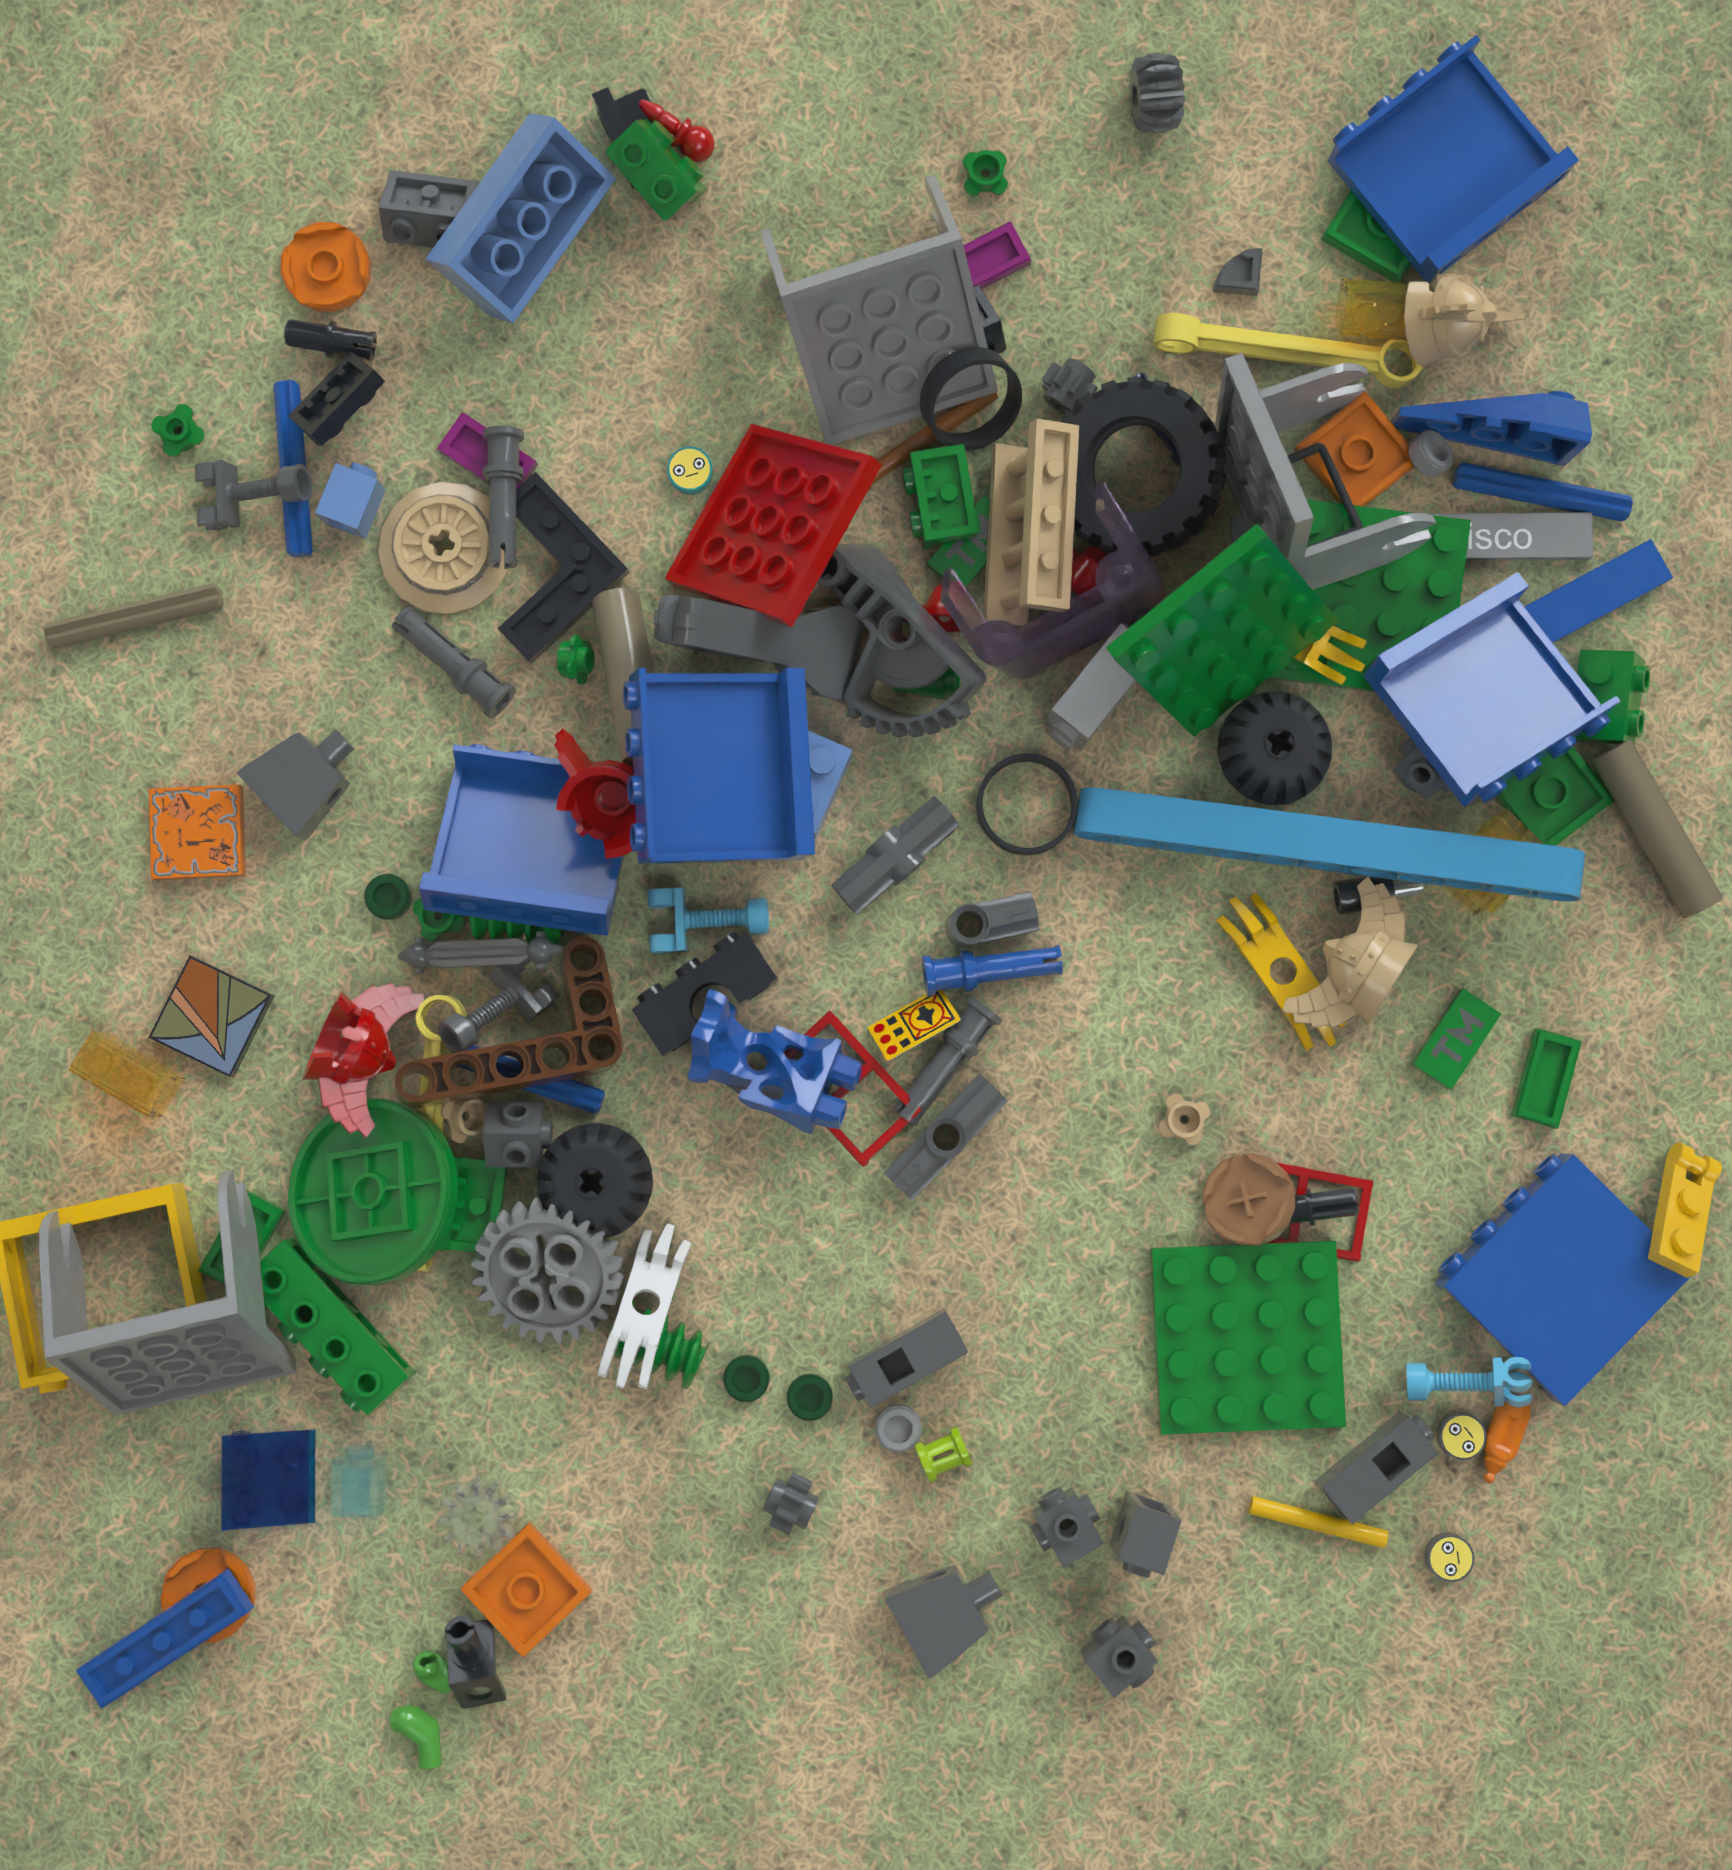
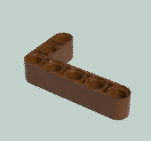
M580 936L572 939L567 944L560 960V970L572 1031L412 1060L402 1065L395 1076L394 1092L397 1099L403 1105L410 1108H422L609 1071L621 1056L623 1042L606 957L602 946L593 938ZM577 951H585L592 956L594 967L587 971L578 970L572 965L570 955ZM586 995L598 997L602 1002L603 1012L596 1016L585 1014L579 1006V999ZM595 1039L606 1041L612 1049L611 1058L605 1061L594 1059L588 1051V1043ZM549 1048H558L565 1053L567 1065L561 1069H551L544 1064L542 1053ZM504 1056L514 1057L520 1062L521 1073L514 1078L503 1077L496 1069V1062ZM457 1065H467L474 1071L476 1080L467 1087L457 1086L449 1077L450 1070ZM412 1073L424 1075L429 1082V1089L419 1096L410 1095L402 1086L404 1078Z

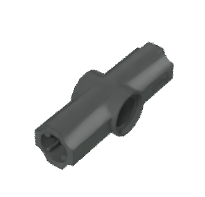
M933 796L899 827L894 825L880 836L865 851L866 855L855 865L851 866L842 876L837 878L831 887L847 906L858 915L891 885L897 886L909 876V872H914L926 860L924 857L953 834L960 824L945 805Z
M979 1073L936 1119L930 1122L928 1127L890 1165L884 1174L913 1201L946 1165L962 1152L968 1142L1008 1100ZM945 1123L953 1125L959 1135L956 1146L946 1151L937 1148L932 1138L936 1127Z

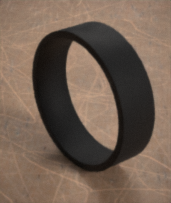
M983 347L960 349L944 357L929 372L920 393L921 414L934 435L946 446L964 444L965 451L983 448L1001 438L1015 422L1022 404V387L1016 373L998 353ZM979 364H991L1005 370L1008 383L1007 393L1002 406L992 419L983 426L965 433H950L936 427L934 408L937 397L944 385L955 374Z
M1033 753L1016 754L997 763L985 776L977 796V815L984 833L999 848L1017 855L1040 854L1059 844L1073 826L1078 809L1076 788L1066 770L1054 760ZM1018 762H1034L1044 765L1053 770L1066 785L1071 801L1070 817L1063 832L1053 841L1039 847H1017L999 838L988 825L983 811L984 790L990 779L1008 765Z

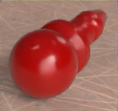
M647 100L639 101V107L651 122L658 121L670 135H673L674 142L671 145L680 146L684 157H689L693 162H703L712 155L715 141L712 133L707 128L699 125L692 126L691 119L688 117L683 123H680L678 118L668 111L665 112L664 108L659 104Z

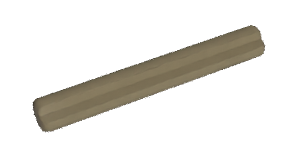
M213 583L50 622L44 626V634L48 645L57 649L218 610L224 606L223 597L219 586Z

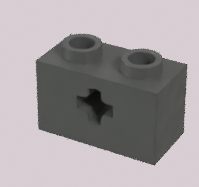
M1126 1491L1110 1541V1546L1118 1560L1124 1563L1122 1568L1145 1578L1150 1577L1151 1571L1164 1575L1182 1520L1171 1505Z

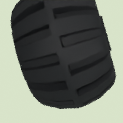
M1263 692L1243 700L1226 717L1218 736L1217 754L1224 776L1241 795L1261 804L1284 805L1307 796L1321 783L1332 759V739L1326 721L1311 703L1286 692ZM1276 737L1282 738L1284 740L1283 748L1287 752L1282 750L1278 755L1273 754L1270 751L1272 743L1269 740H1274Z
M588 1123L576 1126L558 1136L545 1151L537 1174L539 1199L543 1208L547 1211L551 1204L555 1205V1209H558V1212L561 1214L558 1218L563 1219L570 1210L573 1212V1222L577 1223L576 1227L587 1220L590 1221L588 1229H595L596 1232L605 1231L606 1233L603 1238L613 1237L631 1227L642 1216L648 1206L653 1189L650 1160L640 1143L618 1127L602 1123ZM586 1171L591 1174L600 1171L604 1177L600 1181V1185L603 1187L601 1193L595 1189L589 1192L584 1189L583 1186L587 1182L584 1176Z

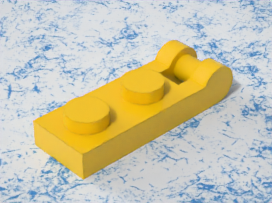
M1676 1142L1670 1148L1665 1161L1648 1259L1689 1278L1699 1273L1713 1186L1721 1173L1722 1164L1707 1155L1699 1157L1694 1154L1693 1148L1681 1142ZM1686 1171L1693 1173L1692 1181L1685 1178Z

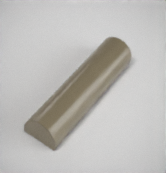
M614 588L596 595L592 600L620 759L622 763L633 767V757H627L625 749L626 730L632 728L631 710H625L623 705V685L625 681H629V676L638 668H646V673H654L640 596L630 589Z
M1628 740L1614 745L1592 758L1591 761L1682 917L1687 918L1723 900L1722 894L1633 742Z

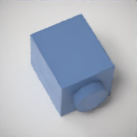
M335 463L315 514L327 525L366 539L386 489L376 479L377 473L372 469L357 463H351L350 468Z

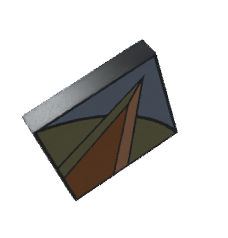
M189 955L148 1038L224 1075L235 1077L275 995Z

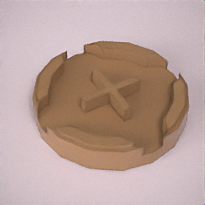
M1245 1153L1244 1155L1229 1157L1221 1161L1209 1174L1202 1192L1203 1204H1205V1212L1207 1214L1206 1218L1210 1227L1223 1239L1242 1246H1260L1276 1239L1289 1225L1295 1210V1189L1288 1173L1275 1161L1255 1153Z

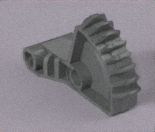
M867 543L838 544L817 584L830 587L842 600L841 603L850 608L855 617L862 621L870 632V638L844 694V700L849 704L846 717L851 719L861 717V726L871 728L876 725V733L888 734L892 731V735L895 737H904L909 734L913 738L923 736L925 732L928 735L939 733L941 727L944 729L952 728L957 724L956 718L959 720L967 719L971 715L968 700L986 682L984 671L913 597L895 566L877 547ZM904 619L908 620L911 627L908 640L902 633ZM950 667L962 679L960 688L946 702L922 715L894 711L881 705L871 698L870 695L877 679L892 687L915 689L934 682Z
M667 595L660 598L653 624H655L653 636L661 643L699 652L776 664L775 667L779 672L785 668H805L806 688L812 689L811 695L845 701L844 694L858 664L864 631V623L855 617L850 608L841 605L827 604V608L813 607L799 614L791 628L771 621L755 610L700 598Z

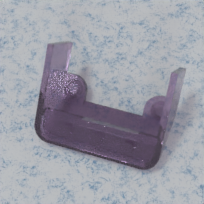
M1104 481L1096 485V514L1118 550L1105 556L1099 562L1095 574L1097 586L1071 599L1069 610L1064 612L1049 611L1018 629L1004 620L987 621L953 568L950 567L944 571L940 600L981 661L1011 677L1018 679L1030 678L1109 636L1121 623L1127 626L1142 618L1163 601L1165 594L1163 578Z

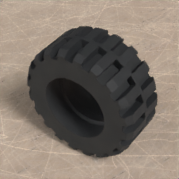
M1128 377L1126 382L1116 383L1112 380L1101 384V390L1094 394L1088 391L1078 399L1080 404L1072 412L1067 410L1059 421L1079 425L1074 531L1085 542L1099 547L1100 550L1122 557L1148 558L1159 556V553L1167 550L1173 551L1183 546V542L1192 535L1196 536L1204 528L1203 524L1208 517L1214 515L1219 505L1217 501L1221 490H1224L1226 480L1224 475L1226 458L1219 438L1220 435L1204 409L1182 389L1178 390L1170 386L1167 382L1157 379L1153 382L1146 381L1142 377ZM1130 426H1148L1165 434L1174 444L1180 462L1179 477L1173 492L1163 503L1144 512H1126L1113 507L1098 490L1094 475L1095 460L1104 442L1115 432Z

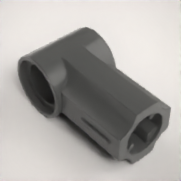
M1031 892L976 904L966 903L954 910L945 924L948 939L954 945L961 948H970L977 944L1040 930L1036 903ZM969 914L977 919L979 923L977 936L967 938L958 932L956 927L958 916Z

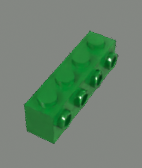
M294 1238L282 1240L260 1261L265 1310L269 1308L280 1320L277 1326L293 1344L300 1342L312 1355L308 1359L312 1367L324 1378L328 1379L331 1376L343 1389L340 1392L341 1398L353 1411L359 1413L362 1410L367 1416L370 1415L417 1373L333 1280L314 1265Z

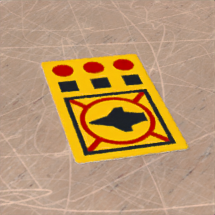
M939 990L935 992L934 996H927L926 994L867 1028L886 1061H890L956 1024L961 1018L944 991Z

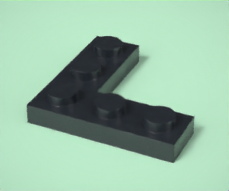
M536 472L516 489V519L563 568L498 627V630L530 664L593 607L592 600L596 595L614 588L630 573L617 556Z

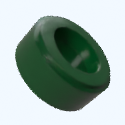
M382 874L369 882L365 890L364 900L366 907L374 916L384 920H395L402 917L409 910L412 903V892L409 885L402 878L392 874Z
M750 1354L740 1355L731 1360L723 1376L726 1391L732 1398L740 1402H752L759 1399L766 1392L770 1382V1373L765 1362L759 1357Z
M805 1373L796 1377L791 1382L787 1391V1404L790 1411L797 1418L805 1421L818 1420L825 1416L831 1408L833 1391L829 1382L821 1375Z

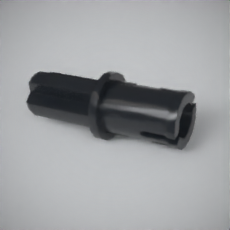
M290 319L287 321L284 329L285 344L290 347L325 352L326 357L332 358L334 354L347 356L352 352L359 358L373 361L376 348L359 344L370 346L372 343L376 344L377 334L373 331L366 332L338 327L334 321H330L329 325Z
M1352 1188L1311 1193V1189H1305V1194L1295 1195V1210L1289 1224L1310 1222L1311 1226H1315L1316 1220L1356 1216L1359 1213L1357 1193Z

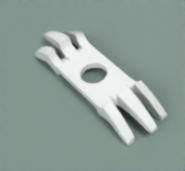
M667 1224L655 1247L651 1263L645 1261L652 1230H644L642 1233L628 1284L597 1376L606 1378L619 1341L625 1342L616 1387L624 1389L641 1346L645 1347L646 1351L638 1387L647 1389L666 1316L692 1244L684 1239L676 1252L672 1268L665 1267L674 1225ZM641 1292H650L658 1298L660 1306L653 1314L642 1315L633 1308V1298Z

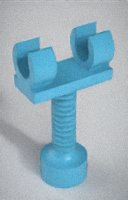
M684 888L647 890L648 907H675L676 934L649 935L650 952L652 953L688 952L687 930L691 927L692 929H695V927L700 928V926L701 928H709V926L713 928L714 926L718 927V925L719 927H727V925L735 927L742 924V926L748 928L750 935L769 934L767 898H749L747 905L741 908V910L740 908H732V911L731 909H723V911L721 909L718 911L717 909H714V911L711 909L709 911L700 910L699 912V910H696L695 912L692 910L690 912L686 910Z
M1493 1357V1371L1489 1372L1488 1375L1487 1373H1483V1375L1482 1373H1464V1375L1459 1373L1458 1375L1457 1372L1454 1374L1453 1372H1450V1374L1448 1372H1445V1374L1441 1372L1439 1375L1438 1372L1435 1374L1430 1372L1426 1367V1363H1407L1408 1401H1427L1428 1395L1435 1391V1389L1436 1391H1449V1389L1450 1391H1454V1389L1455 1391H1473V1389L1478 1391L1479 1389V1391L1489 1390V1392L1494 1393L1495 1406H1504V1401H1506L1511 1406L1524 1407L1532 1401V1395L1523 1394L1516 1396L1509 1390L1524 1392L1532 1386V1379L1521 1372L1511 1374L1509 1372L1516 1368L1531 1370V1363L1522 1357H1512L1505 1363H1502V1357Z

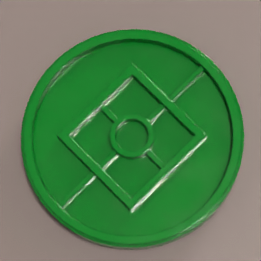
M372 1098L367 1099V1107L375 1127L366 1138L358 1130L349 1134L339 1122L334 1124L330 1114L313 1128L301 1145L295 1158L288 1189V1206L292 1228L307 1257L315 1266L332 1278L357 1285L393 1283L413 1274L426 1264L447 1236L455 1215L458 1198V1175L454 1156L438 1126L416 1108H410L401 1102Z

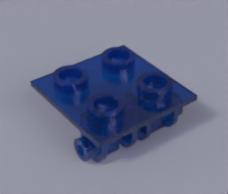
M316 1429L251 1433V1431L242 1430L233 1431L231 1435H221V1531L315 1523Z

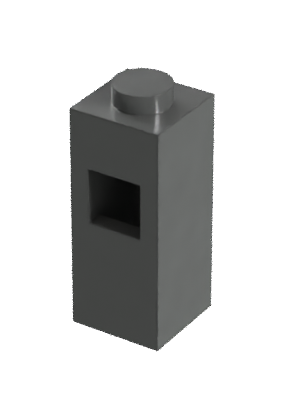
M945 1308L848 1362L851 1374L846 1376L845 1380L856 1400L859 1402L866 1398L872 1408L967 1354L968 1350Z
M1399 1411L1318 1477L1315 1483L1343 1518L1349 1523L1354 1524L1439 1454L1430 1443L1435 1438V1435L1418 1415L1411 1419Z

